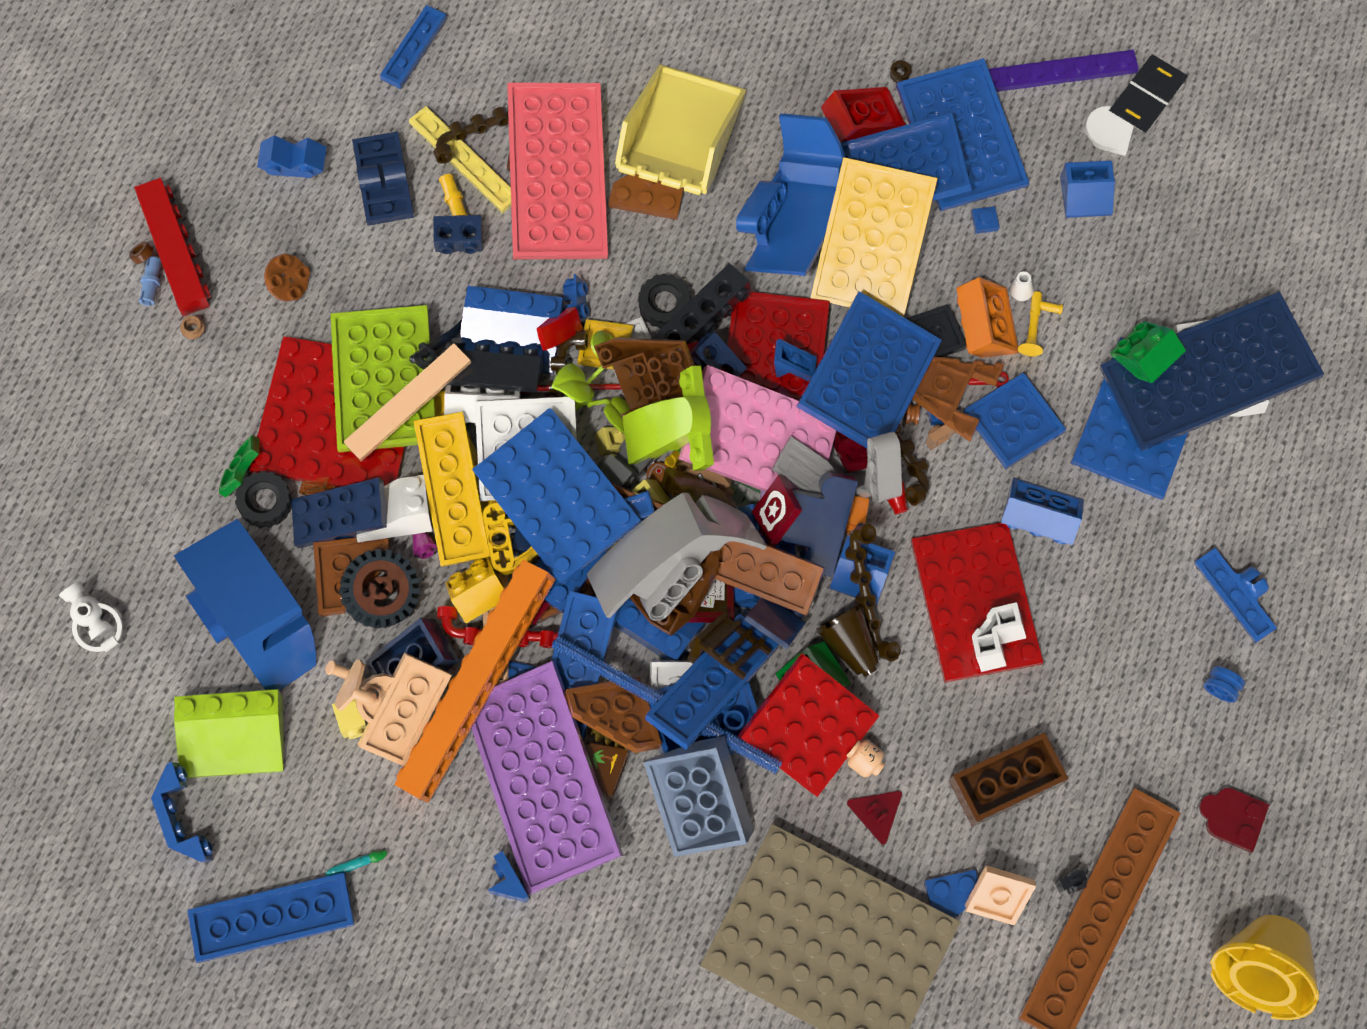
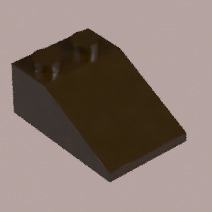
M670 466L665 469L661 487L670 500L681 493H689L695 504L704 495L736 508L732 497L728 494L725 495L720 488Z

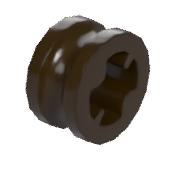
M903 60L895 61L891 66L890 78L896 83L908 80L911 73L910 64ZM897 69H901V71L904 72V75H900V73L897 72Z

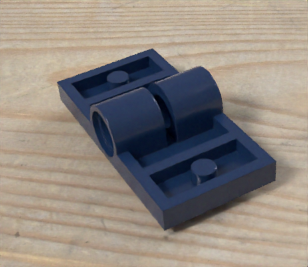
M398 131L352 139L367 226L414 218Z
M380 478L291 499L294 546L297 548L312 546L315 542L357 538V534L387 528L384 481Z

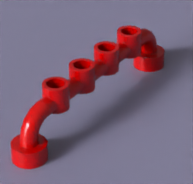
M437 607V618L442 619V626L445 632L451 637L463 639V644L474 645L475 637L483 629L472 627L456 628L452 624V620L457 619L458 611L456 607ZM527 630L518 647H529V641L539 642V647L552 648V644L558 637L559 632Z

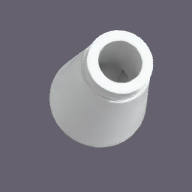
M1020 272L1012 283L1010 293L1013 298L1018 301H1026L1032 297L1034 288L1031 275L1028 272Z

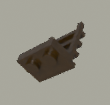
M725 611L693 639L689 646L691 651L687 660L693 664L706 652L743 680L747 674L740 668L759 650L769 655L772 649L764 644L766 640L763 638L758 640L754 637L751 629L747 631L740 626V621L734 622L728 618L729 613ZM735 632L741 635L722 655L715 651ZM747 641L753 644L734 664L728 660Z

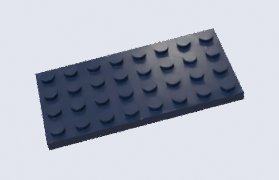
M1280 291L1176 333L1186 351L1153 383L1136 378L1116 359L1100 365V370L1140 451L1159 445L1324 376V372Z

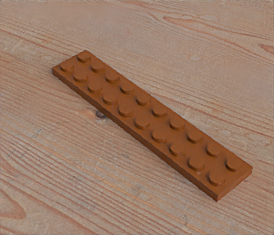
M611 483L623 499L639 494ZM652 499L655 511L664 505V503ZM730 541L725 543L718 551V572L714 579L801 614L808 615L825 570L824 566L766 544L765 550L748 544Z
M1136 788L1131 791L1086 881L1087 888L1082 889L1018 1017L1019 1020L1035 1029L1076 1028L1179 819L1180 812Z

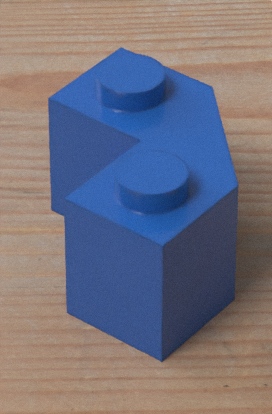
M273 135L261 142L257 167L273 176L311 178L323 172L326 146L308 137L292 144Z

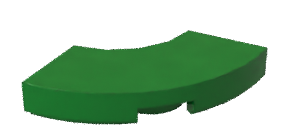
M251 435L239 447L233 456L234 459L231 461L229 468L224 471L219 486V494L225 498L242 484L247 468L259 455V438L255 435Z

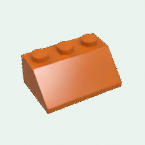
M980 277L957 287V303L961 311V324L964 328L965 344L968 353L981 358L1019 353L1007 288Z

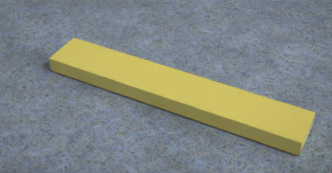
M427 106L409 119V123L435 148L440 135L450 131L449 127ZM462 140L448 141L446 144L450 145L454 153L453 159L449 162L501 213L511 207L510 186Z

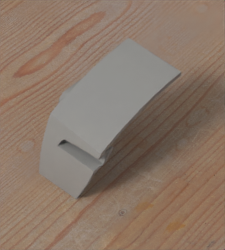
M681 493L657 509L621 538L592 567L587 576L606 617L611 618L632 594L640 596L641 603L650 619L660 621L671 613L700 579L703 572L700 563L711 551L720 550L725 543L730 541L748 544L765 550L767 545L749 517L740 510L720 500L704 495L695 504L689 493Z

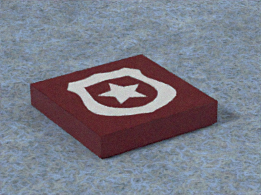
M780 475L776 477L752 510L768 545L775 547L802 512V508L786 478Z

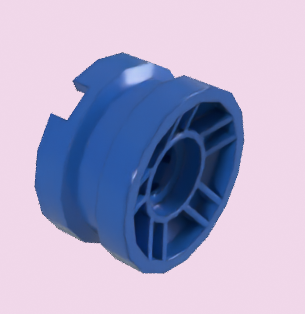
M1216 666L1212 668L1210 678L1205 681L1203 686L1208 693L1218 699L1235 703L1239 697L1238 692L1245 686V681L1235 672Z

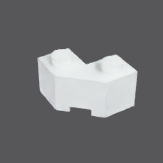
M1017 602L992 608L986 616V621L972 635L975 654L981 672L1006 666L1002 644L1026 638Z

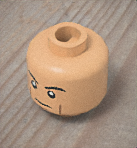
M867 739L861 742L858 740L852 750L846 755L848 757L847 765L864 778L869 777L871 774L877 776L885 765L882 762L884 752Z

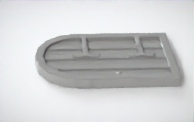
M792 436L788 438L771 469L778 475L785 477L787 481L800 490L821 494L818 486L821 476L828 472H835L827 460Z

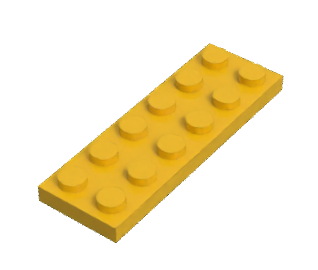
M463 412L414 421L441 567L491 558L475 473L472 470L474 467Z

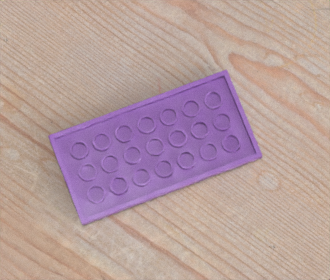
M553 661L495 686L471 727L526 892L529 895L624 856L576 719L571 716L565 695L566 690L556 662Z

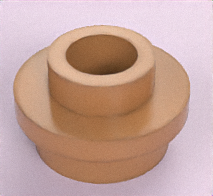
M187 316L181 322L180 330L184 337L197 339L204 333L205 325L201 318ZM191 326H197L195 330L189 331Z

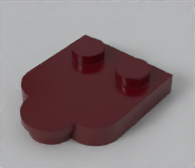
M1225 788L1216 795L1205 796L1200 801L1199 810L1201 815L1207 819L1206 829L1212 837L1252 853L1254 852L1270 805L1237 790Z

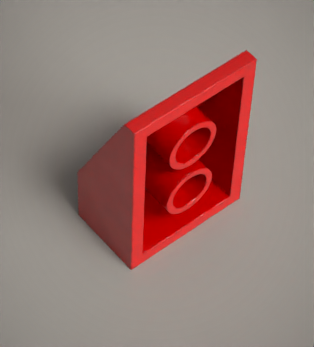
M887 87L835 90L821 106L840 143L906 125Z

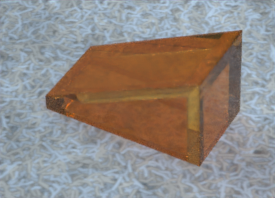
M329 477L317 478L315 481H302L299 494L307 496L337 487L332 484Z

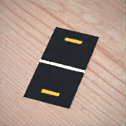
M1151 54L1109 111L1146 133L1185 82L1188 75Z

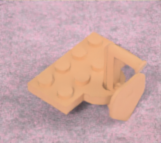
M405 652L393 675L382 673L372 675L367 679L363 676L365 664L362 660L357 659L351 669L336 664L334 660H330L325 668L326 674H333L345 679L336 697L335 706L338 710L342 711L355 699L356 708L362 718L369 722L358 742V746L405 766L410 758L412 747L417 744L424 726L429 721L452 675Z

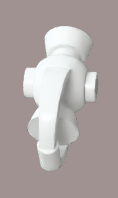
M81 581L76 582L59 594L67 603H72L70 615L73 620V636L77 643L88 651L108 652L119 644L118 641L123 632L122 618L110 605L100 603L95 597L84 596V588ZM88 608V613L85 615L84 610ZM103 608L115 617L117 632L115 637L111 636L101 643V647H93L85 643L81 638L79 625L83 627L89 626L90 631L88 633L91 641L101 637L113 628L107 621L100 619Z

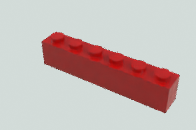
M158 178L135 186L136 195L182 316L184 317L209 308L210 305L207 299L211 298V294L207 285L201 284L200 278L204 276L199 264L194 265L193 258L196 257L192 244L187 245L185 241L189 235L185 225H180L178 219L182 217L177 204L172 205L170 199H173L174 195L170 185L165 186L162 179Z

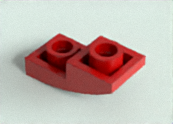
M576 307L567 308L557 318H548L536 328L542 350H549L576 335V331L583 329Z

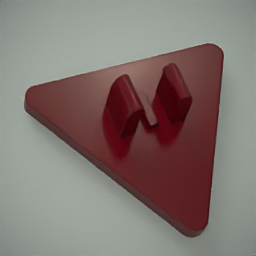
M896 791L849 799L847 806L881 845H885L902 793Z

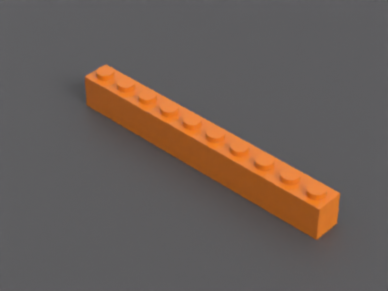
M522 560L521 564L514 569L509 585L502 590L497 606L489 613L485 627L475 637L473 648L463 658L461 669L457 676L451 679L448 686L449 690L444 698L438 702L436 712L431 721L427 722L424 726L422 737L412 747L410 758L406 765L399 770L394 785L429 803L556 579L547 571L525 560Z

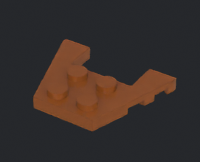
M933 357L912 400L971 442L980 419L956 410L971 378L996 386L1004 365L1000 363H995L994 366L983 365L981 361H974L973 364L959 362V359Z

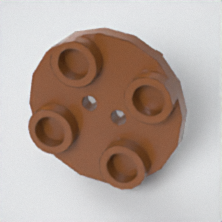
M280 254L270 259L264 273L265 285L267 290L276 299L284 302L300 299L307 290L310 270L297 257L290 254Z

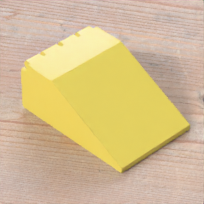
M659 64L623 121L615 164H617L616 168H619V172L632 176L639 174V178L652 182L662 181V185L679 190L683 187L684 191L696 195L706 194L715 178L743 103L746 89Z

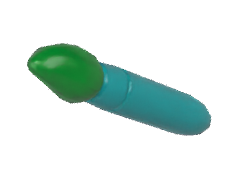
M386 850L372 851L369 855L367 854L338 864L327 870L326 876L347 873L366 866L371 862L377 863L383 860L388 852Z

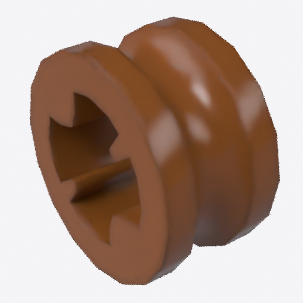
M916 403L914 406L909 404L905 412V424L913 422L914 425H918L919 404Z

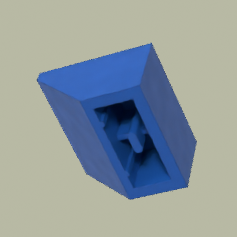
M1112 161L1065 163L1060 175L1065 218L1112 216L1115 186Z
M847 536L829 589L855 598L860 593L858 584H854L850 580V574L855 569L854 561H850L845 557V551L850 546V536ZM860 543L861 548L866 550L864 564L866 571L871 574L869 587L871 594L876 597L877 605L895 551L872 543Z

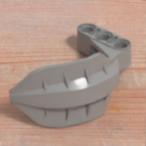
M895 432L868 438L867 468L849 474L844 468L834 445H832L828 462L832 465L835 473L856 478L858 484L855 494L863 498L872 496L876 503L902 495L901 452L899 439Z

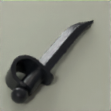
M462 320L430 343H420L418 345L419 350L409 357V361L425 370L436 360L435 351L459 334Z

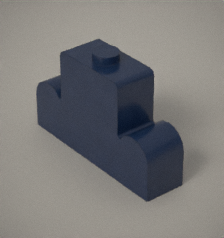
M828 472L821 476L818 484L821 494L792 488L802 508V512L782 537V540L785 542L803 545L800 557L824 566L823 575L833 577L858 484L855 477L835 472Z

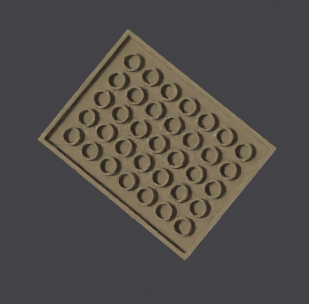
M772 824L700 966L817 1029H909L956 933L960 921Z

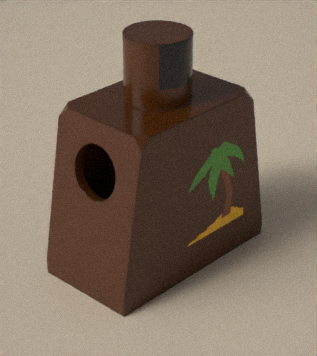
M588 743L586 750L603 797L612 801L628 760L629 751Z

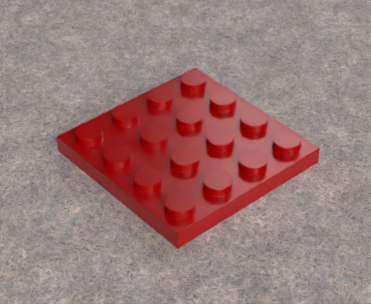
M801 653L738 736L745 742H748V744L751 743L750 746L753 744V748L755 746L756 749L759 748L758 751L762 749V752L768 753L767 756L770 754V758L773 756V759L776 757V760L782 761L780 769L814 796L818 797L848 758L846 755L852 750L858 740L861 741L879 718V715Z

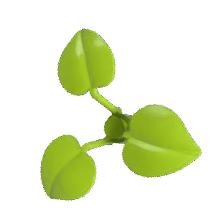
M604 330L597 331L591 338V347L596 356L595 345L614 339L611 334ZM567 364L561 368L553 381L552 388L561 391L566 395L565 397L574 400L575 411L585 405L590 408L594 405L605 404L604 414L615 428L625 434L621 414L630 410L627 402L620 397H614L611 401L609 399L592 401L594 392L588 385L604 370L602 366L587 381H585V375L578 366Z

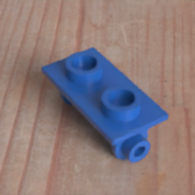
M573 274L574 279H566L563 284L564 301H572L571 304L564 305V311L569 307H576L581 324L585 326L586 319L589 317V308L586 304L588 286L579 276Z

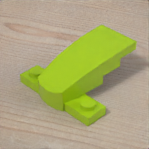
M691 366L680 372L679 383L682 388L683 397L653 403L622 416L628 464H639L648 458H658L668 451H678L690 443L689 457L693 465V471H702L714 465L710 436L711 415L704 393L701 366Z

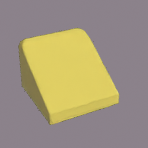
M602 427L595 433L599 455L604 456L620 452L619 447L625 440V434L615 427Z

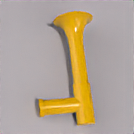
M1034 292L1031 298L1027 340L1025 344L1018 347V351L1022 355L1034 357L1043 353L1042 347L1037 344V329L1041 310L1058 313L1059 315L1062 313L1063 304L1059 305L1042 301L1043 294L1041 292Z

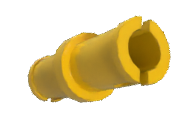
M453 174L441 176L439 182L445 194L444 201L449 205L452 216L468 215L462 202L463 195L457 189Z

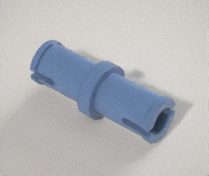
M150 257L146 260L145 272L140 280L142 288L139 303L145 306L154 305L156 289L160 285L158 277L162 263L157 257Z

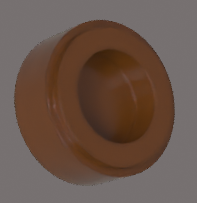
M141 242L131 250L129 258L135 264H141L152 255L154 249L148 242Z

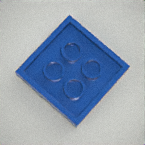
M1024 373L965 408L963 412L980 419L976 430L1005 470L1066 431V428Z

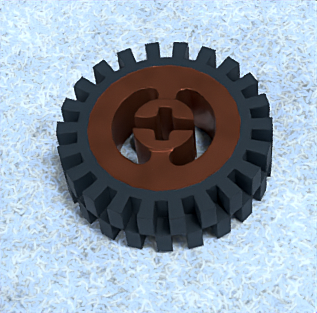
M375 549L374 551H367L357 556L345 569L340 580L339 593L342 598L341 603L345 606L347 614H350L353 620L362 623L363 626L376 629L388 628L406 619L414 610L415 605H417L418 595L420 594L419 577L417 578L415 574V568L411 567V562L408 559L402 558L401 554L393 553L392 550ZM380 571L386 574V577H376L372 582L376 585L382 583L385 586L383 591L387 595L393 589L391 581L396 583L397 595L390 605L385 607L374 605V601H382L387 596L382 592L376 594V586L372 583L367 587L368 597L363 595V580L371 572Z

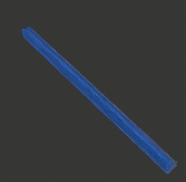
M559 635L552 644L553 649L555 648V650L563 653V655L569 656V658L574 659L577 663L580 662L583 666L588 667V669L597 674L599 673V675L607 678V680L613 681V683L621 686V688L627 689V691L635 694V696L641 697V699L646 700L649 704L655 705L662 698L663 693L660 695V691L657 694V690L655 692V689L651 691L652 687L648 689L649 685L647 687L646 684L643 686L644 682L640 684L641 681L637 683L638 679L634 681V677L632 680V676L629 678L630 674L626 676L627 673L623 675L624 671L620 673L621 669L619 672L618 668L615 670L616 666L612 668L613 665L609 667L610 663L607 665V661L605 664V660L601 662L602 659L598 661L599 657L595 659L596 655L593 658V654L590 656L591 652L587 654L588 651L584 653L585 649L582 651L581 647L579 650L580 646L576 648L577 644L575 646L574 643L571 645L572 641L568 643L569 640L565 642L566 638L562 640L563 636L560 639ZM714 722L703 731L702 734L708 735L711 738L724 736L728 749H734V752L739 753L743 757L745 756L750 761L754 760L753 763L759 764L762 768L765 767V770L768 769L767 771L771 770V773L774 771L773 774H776L781 767L782 761L779 762V759L776 760V757L773 759V756L770 758V754L767 756L768 753L762 752V749L758 751L759 748L756 749V746L753 748V744L750 746L751 743L747 745L748 742L744 740L741 742L742 738L738 740L739 736L737 738L736 735L733 737V733L730 735V731L727 734L728 730L725 731V728L722 730V727L719 729V725L716 727V723L713 726Z

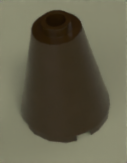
M860 604L851 607L849 611L842 612L816 628L818 634L856 675L862 674L866 677L877 670L875 665L879 661Z

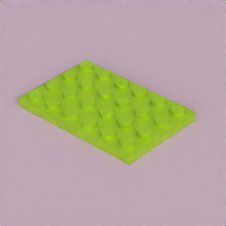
M427 305L330 313L338 452L351 451L344 441L424 370L416 364H412L409 361V357L419 350L418 345L420 343H430ZM434 397L376 449L418 445L414 421L435 417Z

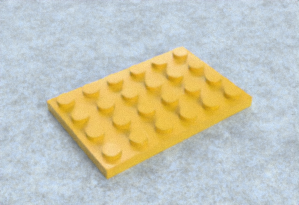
M843 158L810 298L827 300L829 303L850 307L856 294L860 291L904 317L938 179Z

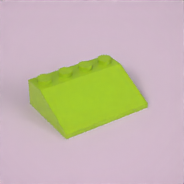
M278 689L174 697V726L178 763L180 766H184L188 778L284 771L283 696Z

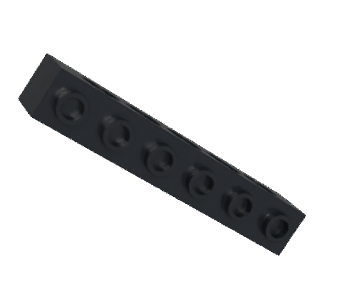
M728 263L651 339L685 340L687 345L700 341L706 334L712 333L715 330L717 323L722 318H727L733 312L736 304L748 298L751 292L750 280ZM722 292L731 293L727 297L720 296ZM706 308L714 309L711 313L703 312ZM690 324L697 325L695 329L686 328Z

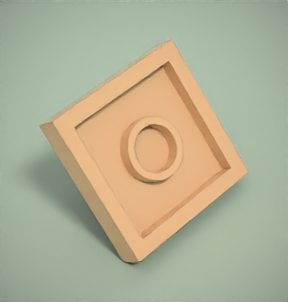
M986 865L965 903L966 911L1015 925L1036 887L1035 880Z

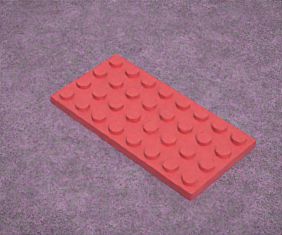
M508 83L513 260L607 259L608 244L600 83Z

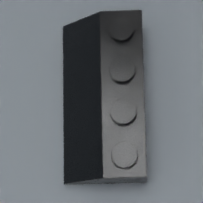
M462 338L448 340L445 345L444 352L451 345L455 344L471 361V364L447 385L537 393L543 377L544 350L531 344L524 345L523 347L514 346V344L509 342L490 344L489 341L485 340L466 342Z

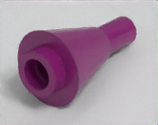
M428 533L412 534L414 556L421 559L433 556L437 550V545Z

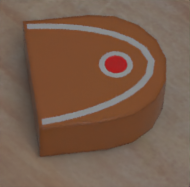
M661 462L653 463L647 469L646 479L657 480L661 486L665 469L668 466Z

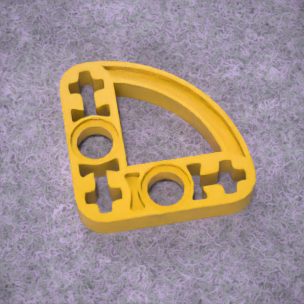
M492 503L484 509L483 519L491 562L498 574H512L514 569L521 564L522 560L532 564L539 558V555L532 546L515 558L509 526L515 524L510 518H506L504 510L498 503ZM493 511H497L499 514L497 521H493L491 518ZM498 533L506 536V541L502 545H495L492 542L493 537ZM504 551L506 560L510 561L506 563L507 567L505 568L498 564L501 562L499 552Z

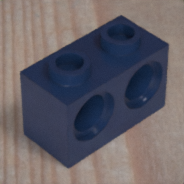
M481 215L433 216V243L435 251L442 254H452L458 251L473 254L477 251H483ZM445 234L451 235L449 238H442ZM467 234H475L471 238L465 237Z
M715 332L706 334L689 351L694 365L701 366L702 371L707 365L719 370L723 365L727 373L739 377L747 368ZM705 347L711 352L709 360L704 356Z

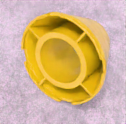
M1278 915L1258 917L1220 947L1211 959V976L1217 987L1230 1000L1253 1013L1260 1010L1272 1014L1271 1018L1294 1020L1309 1015L1316 1007L1319 993L1311 939L1299 924L1288 918Z

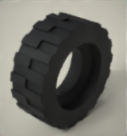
M666 274L655 275L653 278L646 280L638 296L641 316L651 326L659 327V329L691 300V294L686 283L684 284L683 280L676 278L675 275ZM662 291L672 293L676 298V306L668 312L657 310L653 305V298L657 293Z
M260 471V473L255 472L251 476L244 478V481L235 493V504L243 519L248 521L250 525H255L258 528H271L274 525H279L282 520L288 517L287 515L292 509V494L282 477L275 475L273 472ZM270 489L275 493L276 503L270 510L259 511L253 507L252 497L258 490Z

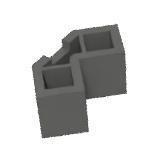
M624 440L619 447L621 451L617 455H606L597 466L611 483L629 489L634 478L637 477L640 480L647 473L649 466L655 463L658 458H648L639 464H628L626 441Z

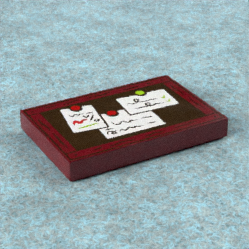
M714 579L696 615L687 623H712L725 611L729 613L728 618L734 620L733 586Z

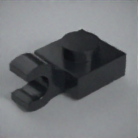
M1077 869L1068 873L1066 878L1056 882L1055 886L1059 893L1067 891L1068 895L1087 888L1085 881L1088 879L1083 870Z

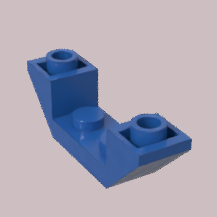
M167 763L151 797L167 846L199 862L213 861L211 856L214 852L210 840L206 839L205 836L197 835L185 841L183 839L186 835L181 822L177 821L175 815L177 807L173 798H169V795L187 788L186 780H188V775L184 766H180L179 763Z

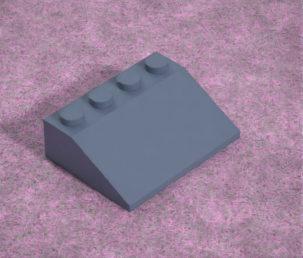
M724 736L697 741L687 750L681 747L644 761L674 857L748 843L754 829Z

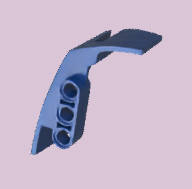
M780 113L779 121L784 152L779 161V170L772 181H760L737 216L736 229L740 233L755 234L757 246L745 266V271L806 276L824 242L840 168L845 154L827 118Z
M238 518L174 555V558L195 587L194 590L185 596L217 644L229 637L265 690L278 689L280 691L316 666L314 637L309 623L301 613L302 609Z

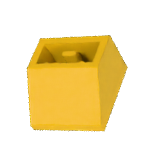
M489 558L474 561L470 568L463 572L452 574L448 581L445 582L450 599L465 623L497 606L500 594L505 588Z

